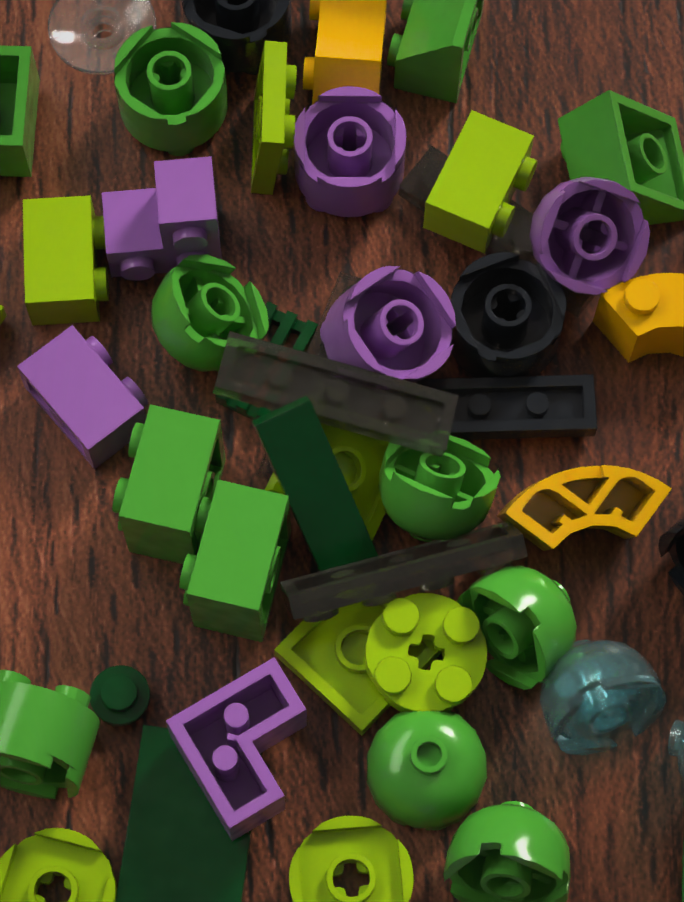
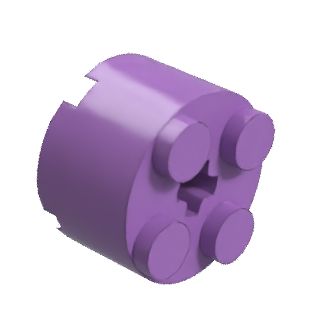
M345 86L333 88L319 95L318 101L312 104L306 111L304 108L298 116L294 135L295 177L301 192L306 198V202L312 209L340 217H359L373 212H382L392 203L393 197L398 192L403 181L407 136L403 118L396 109L394 112L382 101L381 95L362 87Z
M385 266L370 272L333 303L325 321L322 323L320 338L332 367L346 383L365 397L386 396L402 392L435 372L450 356L453 347L451 345L452 328L456 326L455 312L449 297L434 279L422 272L417 271L413 273L398 269L400 266Z

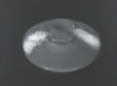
M56 0L48 18V34L54 51L67 65L88 74L108 75L114 74L115 58L123 43L142 28L153 25V30L157 29L155 11L150 0ZM103 31L112 33L111 36L106 38L96 37L97 34Z

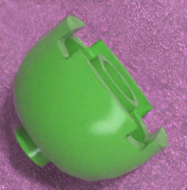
M208 254L189 255L171 269L159 285L152 300L151 308L152 327L160 344L171 357L186 367L201 372L229 369L258 347L260 340L267 334L269 328L267 308L257 288L251 281L243 287L236 278L230 275L236 269L225 260Z
M414 432L402 434L391 440L384 453L379 473L378 488L385 512L395 524L420 541L434 542L464 537L485 520L493 503L501 476L499 470L493 473L488 468L491 457L484 450L464 439L437 432H431L429 441L411 442Z
M510 566L494 570L472 583L470 588L462 593L457 600L461 606L472 610L479 619L480 629L486 640L487 651L494 657V659L487 661L486 668L508 685L523 690L532 689L539 682L541 683L550 678L572 652L576 640L577 625L569 595L560 583L535 569L524 566Z
M449 710L402 711L395 714L376 732L367 753V785L375 804L393 822L403 826L426 828L425 830H441L460 822L477 805L487 779L486 753L476 730L459 714Z
M507 801L502 804L491 805L470 814L453 835L446 856L443 873L444 881L448 878L452 880L450 892L461 902H566L568 900L571 878L569 846L556 824L545 815L534 810L530 805L519 801Z

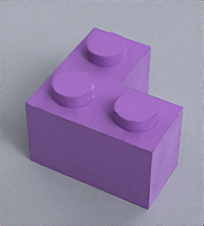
M212 156L154 161L156 188L102 192L106 256L111 277H123L131 281L149 279L156 273L169 272L189 255L208 254L222 259Z
M273 657L166 720L171 739L232 841L285 810V795L260 753L307 726V709L277 660Z

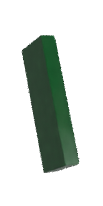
M304 396L251 421L283 494L289 496L290 509L323 581L328 583L379 558L311 400Z

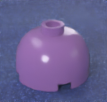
M580 177L560 183L543 197L533 214L529 237L534 258L554 281L575 293L598 295L608 292L605 289L615 286L620 281L625 283L636 274L647 255L650 228L648 220L643 218L642 209L638 205L640 201L633 192L619 183L608 179Z

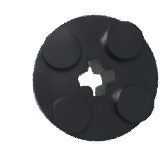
M182 0L184 23L201 29L216 42L226 72H245L250 75H257L264 41L287 42V44L289 42L292 32L291 0Z
M499 252L477 259L467 266L461 274L450 299L456 321V326L452 328L451 345L453 347L451 353L458 364L471 374L473 378L536 376L554 359L565 320L566 297L562 285L554 281L538 262L536 265L527 260L520 259V254Z

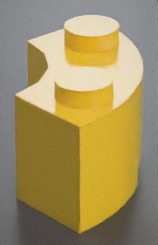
M310 0L309 20H317L319 22L315 57L305 56L303 90H313L312 104L318 101V96L333 88L345 86L366 88L380 95L387 0Z
M656 273L629 279L625 283L617 284L608 289V292L600 294L593 322L628 363L647 354L672 353L684 357V274Z
M612 465L578 467L553 474L530 485L507 503L497 517L543 551L554 549L570 533L584 528L604 529L623 539L639 535L672 488L654 477L630 468Z

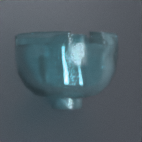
M580 640L575 642L573 648L569 649L554 664L548 676L542 682L540 690V704L551 737L554 739V742L557 741L563 752L575 755L604 752L617 747V743L609 738V736L623 732L630 727L636 737L647 730L661 715L667 702L660 680L647 659L625 643L609 640Z

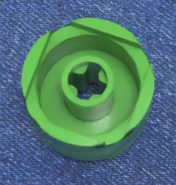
M171 22V27L154 30L153 25L136 31L120 47L115 58L114 83L122 121L135 139L150 148L166 151L173 156H184L191 153L195 147L208 141L219 130L228 109L226 74L218 45L207 33L186 23Z
M0 670V787L21 794L48 799L56 798L58 788H67L68 798L78 795L100 726L98 716L88 708L91 699L89 694L67 685H58L53 691L32 685L31 680L20 673Z

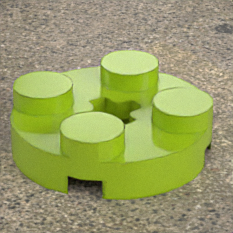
M417 593L405 598L392 600L370 628L364 656L366 672L371 682H374L377 690L385 697L384 700L400 712L451 711L455 706L462 704L477 689L486 669L487 644L480 629L479 619L469 608L463 607L457 601L439 594ZM422 640L432 641L434 649L442 651L443 661L434 660L430 670L418 668V658L409 656V648L420 646Z
M340 816L321 823L303 840L290 864L289 887L292 902H410L413 891L414 874L407 849L390 831L382 828L381 824L363 816ZM355 863L358 873L368 874L369 885L360 886L358 896L348 897L344 888L335 887L333 884V877L343 874L344 864Z
M46 828L35 832L34 836L25 838L18 845L15 843L0 858V902H46L44 897L37 894L40 884L50 885L55 876L65 878L64 887L71 891V896L67 902L116 901L117 883L110 861L90 838L79 832L64 828Z

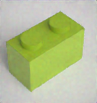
M472 110L425 202L423 228L485 254L493 236L503 238L511 223L515 206L509 203L516 189L525 192L532 180L538 160L530 157L534 135Z
M91 195L23 199L25 305L32 326L100 322L99 301H109V281L107 267H98L97 250L106 249L104 217L95 216Z

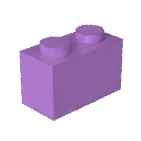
M71 325L20 363L17 368L27 391L95 470L130 442L132 430L136 422L145 424L146 414L144 407L148 404V400L130 377L127 376L121 381L108 367L113 361L103 345L94 336L85 340L76 328Z

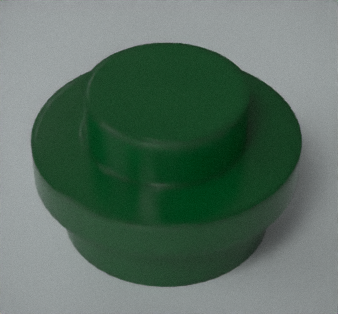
M124 665L112 666L103 670L94 679L90 688V703L95 714L103 722L113 726H127L138 721L147 711L151 698L150 688L147 680L138 670Z

